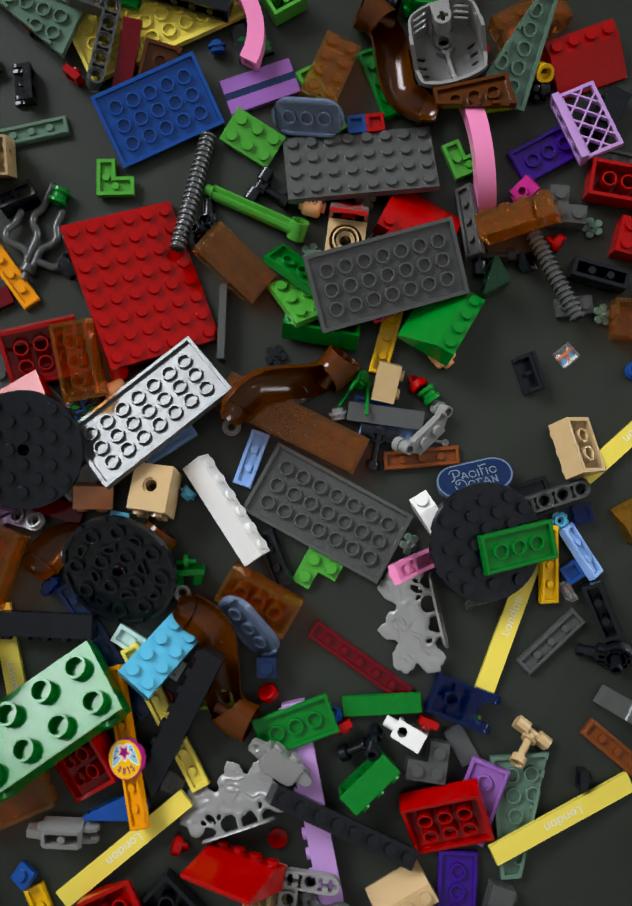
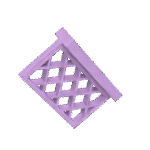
M593 80L560 94L558 91L551 94L550 106L579 166L587 164V160L624 145ZM589 88L593 93L591 98L581 95L582 91ZM569 96L576 98L574 106L567 104L564 99ZM578 101L588 102L587 109L576 107ZM591 104L600 107L599 114L589 111ZM574 111L584 114L581 121L573 119L572 114ZM586 115L597 118L594 125L584 122ZM599 119L607 121V130L596 126ZM581 127L592 130L589 137L581 135ZM594 131L605 134L602 141L591 138ZM609 135L615 137L617 142L609 144L604 142V140ZM589 142L599 145L598 150L590 153L587 147Z

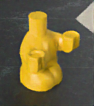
M540 61L535 74L536 79L541 83L550 82L554 77L553 66L550 63Z

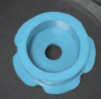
M188 484L180 488L182 491L180 495L186 501L190 499L194 501L198 495Z
M564 512L552 514V525L559 526V530L569 524L567 515Z

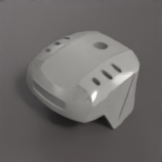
M438 0L420 7L410 15L408 19L409 50L411 51L415 78L419 86L433 89L472 80L487 69L488 55L485 22L477 4L473 0ZM441 41L448 42L446 46L439 45Z

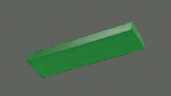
M371 47L356 53L378 109L384 114V121L399 116L400 114L388 104L382 94L377 78L373 48Z
M420 691L342 696L343 717L422 713Z

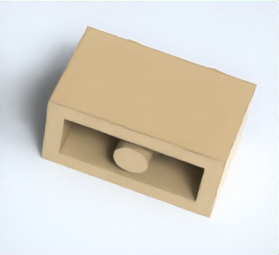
M379 360L371 400L394 404V401L399 399L400 389L397 388L399 381H403L405 373L402 370V365Z

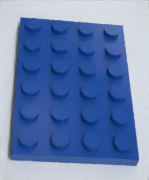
M193 51L90 97L124 169L199 136L203 131H210L225 124Z

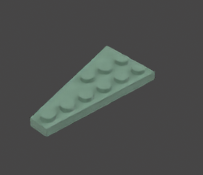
M0 0L2 7L62 58L65 57L85 12L70 7L65 0Z
M534 0L483 76L508 72L517 102L516 108L510 109L524 112L558 0Z
M548 751L527 752L525 755L527 762L522 769L510 763L509 758L512 754L489 755L491 763L511 771L494 816L496 840L535 819L541 792L542 778H544L545 764L549 756ZM526 851L499 865L501 880L519 879L522 877L527 855Z

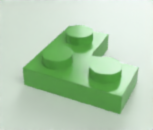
M459 139L441 145L440 149L454 181L473 175L471 153L465 155Z
M97 159L96 195L98 198L135 197V177H117L116 159Z
M309 547L293 579L294 582L307 589L310 588L317 573L335 582L343 565Z

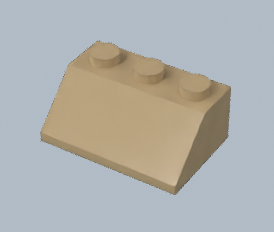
M566 417L548 425L550 437L554 442L556 455L559 458L561 470L566 480L579 479L606 471L588 417Z
M417 859L412 871L400 866L365 887L372 906H432L439 902L433 886Z

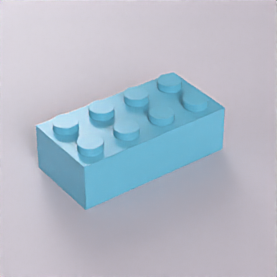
M172 613L118 670V675L146 701L155 694L199 644L198 639L194 635L182 630L183 627L177 624Z

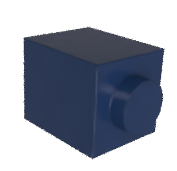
M257 655V678H277V655Z

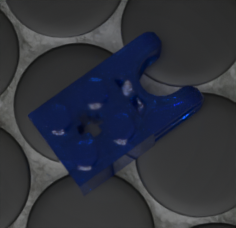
M437 672L424 709L426 712L487 735L490 733L491 728L486 722L479 720L477 715L478 709L486 703L499 705L502 698L473 684L443 672ZM452 694L454 699H450L449 702H447V696Z

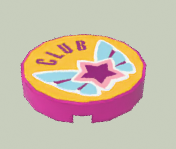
M126 737L117 740L111 746L108 754L111 771L122 780L138 777L146 765L144 748L134 738Z

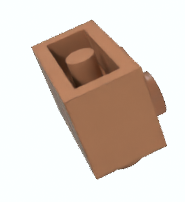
M76 482L73 485L72 509H76L77 512H88V509H96L97 512L113 510L114 486L108 490L102 482Z

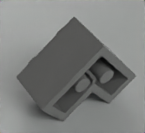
M551 184L545 192L543 228L581 231L587 222L588 205L569 204L570 186Z
M428 737L425 756L406 754L403 770L405 779L445 785L451 746L448 740Z
M489 878L482 906H515L517 893L511 884Z

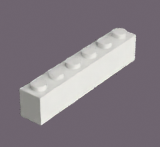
M209 454L198 456L183 468L186 476L244 567L270 551L267 542L257 531L256 525L248 517L245 508L239 503L235 492L229 487L224 475L220 473L215 465V461Z

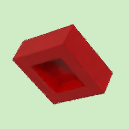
M67 63L61 68L66 78L78 88L85 84L82 79V73L75 66L72 68Z
M383 112L365 114L367 132L375 133L385 130Z
M422 713L418 714L417 722L421 724L420 728L430 732L432 729L438 730L440 723L437 719Z
M350 717L343 718L337 723L340 732L335 735L340 734L341 736L351 731L350 728L353 727Z

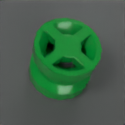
M53 185L52 195H49L48 201L65 208L67 205L66 200L70 197L71 192L61 186Z
M433 383L417 393L419 397L423 398L425 406H428L441 396L440 392H436Z

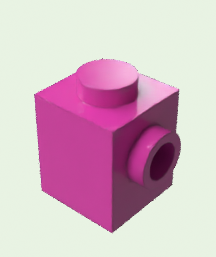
M525 175L510 190L512 194L511 199L517 205L520 203L525 205L542 188L530 175Z

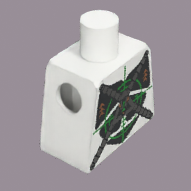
M387 715L382 724L392 731L390 737L417 754L428 736V731L402 716L399 720H396ZM400 727L406 728L407 733H406V734L400 733L399 728H400Z

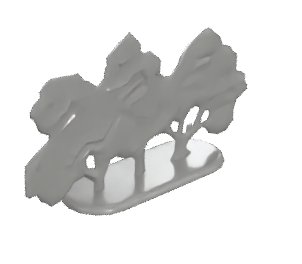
M388 569L385 573V578L380 581L377 589L384 599L396 604V610L388 612L385 618L386 622L381 624L377 631L386 640L398 642L392 653L394 668L408 674L415 668L416 664H419L427 673L440 672L441 665L444 664L446 656L445 653L437 648L435 643L441 637L446 649H449V644L432 572L428 574L430 588L427 589L420 582L424 572L401 584L394 585L393 580L389 576ZM413 579H417L418 583L413 582ZM411 585L419 587L418 590H422V593L412 591ZM420 595L421 598L419 600H416V597ZM424 596H432L435 611L426 613L422 610L421 601ZM431 617H437L440 632L437 633L429 630ZM432 638V642L427 643V639Z
M258 760L253 762L247 774L240 768V764L227 761L224 766V774H221L217 781L219 789L216 792H213L207 786L192 793L190 788L188 789L187 796L194 804L179 817V824L187 827L190 835L194 838L202 836L206 828L214 829L216 831L215 836L203 840L202 844L275 820V816L265 819L262 817L265 809H271L277 813L283 812L269 805L264 800L274 778L259 769ZM262 802V808L259 809L258 803ZM248 811H252L257 816L258 821L243 826L241 818ZM220 814L221 819L218 821L217 816ZM206 815L212 816L216 824L214 822L210 824L205 818ZM233 815L236 818L238 828L227 832L223 831L221 827L223 818ZM204 821L206 826H202L201 822Z

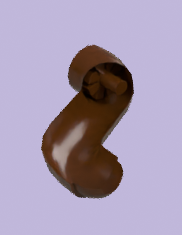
M362 0L352 28L366 34L372 42L377 78L386 101L397 113L412 122L419 124L420 122L430 123L435 121L439 109L436 108L434 97L430 94V91L418 86L414 81L407 39L402 26L396 18L397 10L386 0Z
M330 345L324 354L312 363L275 365L255 369L237 380L221 400L220 417L236 426L246 421L249 416L252 417L257 408L264 402L309 398L320 395L328 390L337 393L354 378L361 366L348 353L335 345Z
M147 519L144 523L145 526L154 531L165 542L172 552L179 541L153 521ZM82 522L56 524L40 534L26 550L27 555L24 559L25 571L33 574L38 580H46L54 573L58 574L63 567L61 559L64 545L69 536ZM120 567V568H115V570H117V571H122V570H121L122 567Z
M198 594L195 596L183 595L178 598V604L172 612L177 624L183 627L182 630L194 635L198 639L200 649L208 644L227 655L205 698L206 705L212 715L211 720L228 736L243 743L253 728L251 720L258 717L260 706L247 700L241 691L239 648L236 631L229 617L216 604ZM230 692H231V694L233 695V699H234V701H235V704H234L233 707H230V706L224 704V703H231V702H230Z

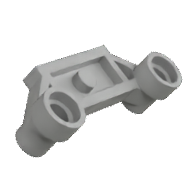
M434 400L430 405V412L434 416L409 440L400 436L395 437L392 441V449L407 455L412 453L421 455L445 432L444 428L447 419L453 413V408L446 405L443 401Z

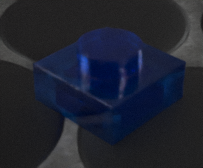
M590 502L570 506L574 525L595 521Z
M58 576L48 578L42 583L41 586L43 588L39 592L44 597L50 596L63 581Z

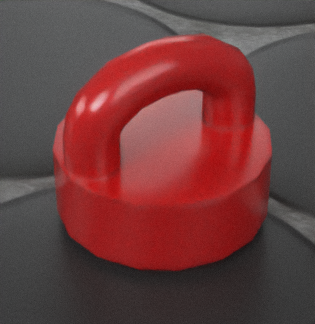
M559 234L557 237L547 236L546 240L552 244L550 250L558 253L566 241V236Z
M411 375L408 378L410 383L409 390L412 394L419 393L428 385L424 377L419 378Z
M272 683L262 685L258 691V697L263 703H271L280 695L278 689Z
M174 836L170 855L178 857L180 852H188L190 850V845L183 842V836Z

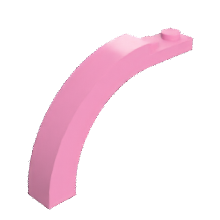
M236 0L247 18L246 40L239 55L241 64L258 72L266 46V31L262 10L258 0Z
M458 108L463 118L470 144L473 185L478 213L496 210L495 157L485 109Z
M429 548L400 559L387 567L394 585H398L435 566L430 558Z

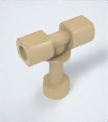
M522 715L515 718L512 727L522 734L521 739L523 742L518 752H513L509 758L512 765L521 769L524 768L527 762L525 755L530 745H536L544 751L550 747L553 740L543 731L537 732L531 727L532 723Z

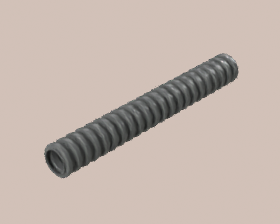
M203 131L200 134L199 143L194 155L195 158L193 159L192 168L188 176L189 179L184 191L185 195H183V200L181 201L180 211L178 212L179 216L177 217L176 227H174L173 237L171 238L172 243L169 245L175 252L182 253L186 251L187 241L191 234L190 227L194 223L196 209L201 198L202 188L204 187L203 183L207 176L206 173L208 172L209 162L211 161L217 139L213 133Z
M521 206L513 213V216L516 217V222H519L518 225L521 227V231L524 232V237H527L526 240L529 242V246L532 247V252H535L534 255L537 257V261L540 262V267H543V272H546L545 276L548 277V282H551V287H554L553 291L557 292L556 297H559V302H562L561 306L565 307L564 312H567V317H570L569 321L574 323L585 317L586 313L582 312L583 308L579 306L580 302L576 301L577 296H574V291H571L572 287L568 286L569 282L566 281V276H563L564 272L560 271L561 267L558 266V261L555 260L556 257L552 255L553 252L550 250V246L547 245V241L544 240L545 237L542 235V231L539 230V226L536 225L537 222L534 220V216L531 215L529 207Z

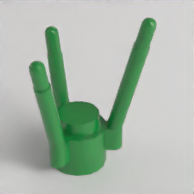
M364 370L357 372L341 398L338 407L342 406L353 388L358 390L366 388L364 414L368 415L370 387L372 385V382L369 381L370 374Z

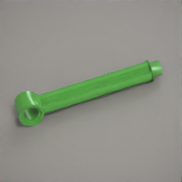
M217 184L214 186L206 185L204 195L209 196V199H213L215 202L286 232L287 238L292 241L304 242L310 224L306 219L301 217L290 218L221 188Z

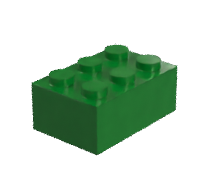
M381 747L379 759L376 761L366 759L338 787L339 798L356 816L360 812L363 814L370 807L369 803L374 798L378 799L385 792L384 788L389 783L392 785L398 780L400 770L397 763Z

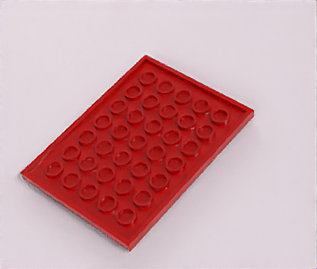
M170 201L60 226L63 240L110 372L160 358L187 336L191 338L197 347L217 341L218 330L187 246L186 251L182 253L175 252L169 247L170 243H172L171 238L173 237L172 234L177 221Z

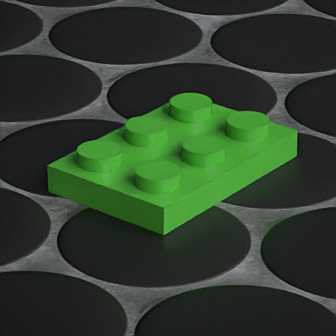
M239 107L219 137V141L262 168L263 166H270L283 145V141L286 139L285 136Z
M286 278L268 284V290L295 328L318 320L313 298Z

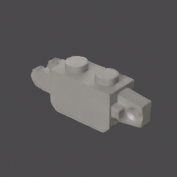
M255 737L249 744L248 750L258 758L259 769L285 786H292L294 782L302 785V787L311 785V772L303 766L302 758L296 752L291 753L286 750L282 743L278 741L275 743L271 739L265 742Z
M45 816L44 821L28 824L26 837L41 840V847L43 849L78 850L82 848V844H95L100 841V836L96 833L100 830V825L97 822L84 821L83 817Z

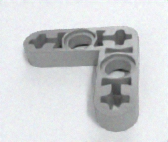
M287 867L283 889L279 892L277 906H297L298 891L334 896L339 891L340 879L333 873ZM289 874H292L294 878L292 882H288V878H286ZM300 875H303L301 884H298ZM308 876L314 877L316 884L308 886L305 883V878ZM320 878H323L322 887L319 888ZM329 880H332L333 885H336L332 889H329ZM290 894L293 897V902L286 904L283 902L282 896Z

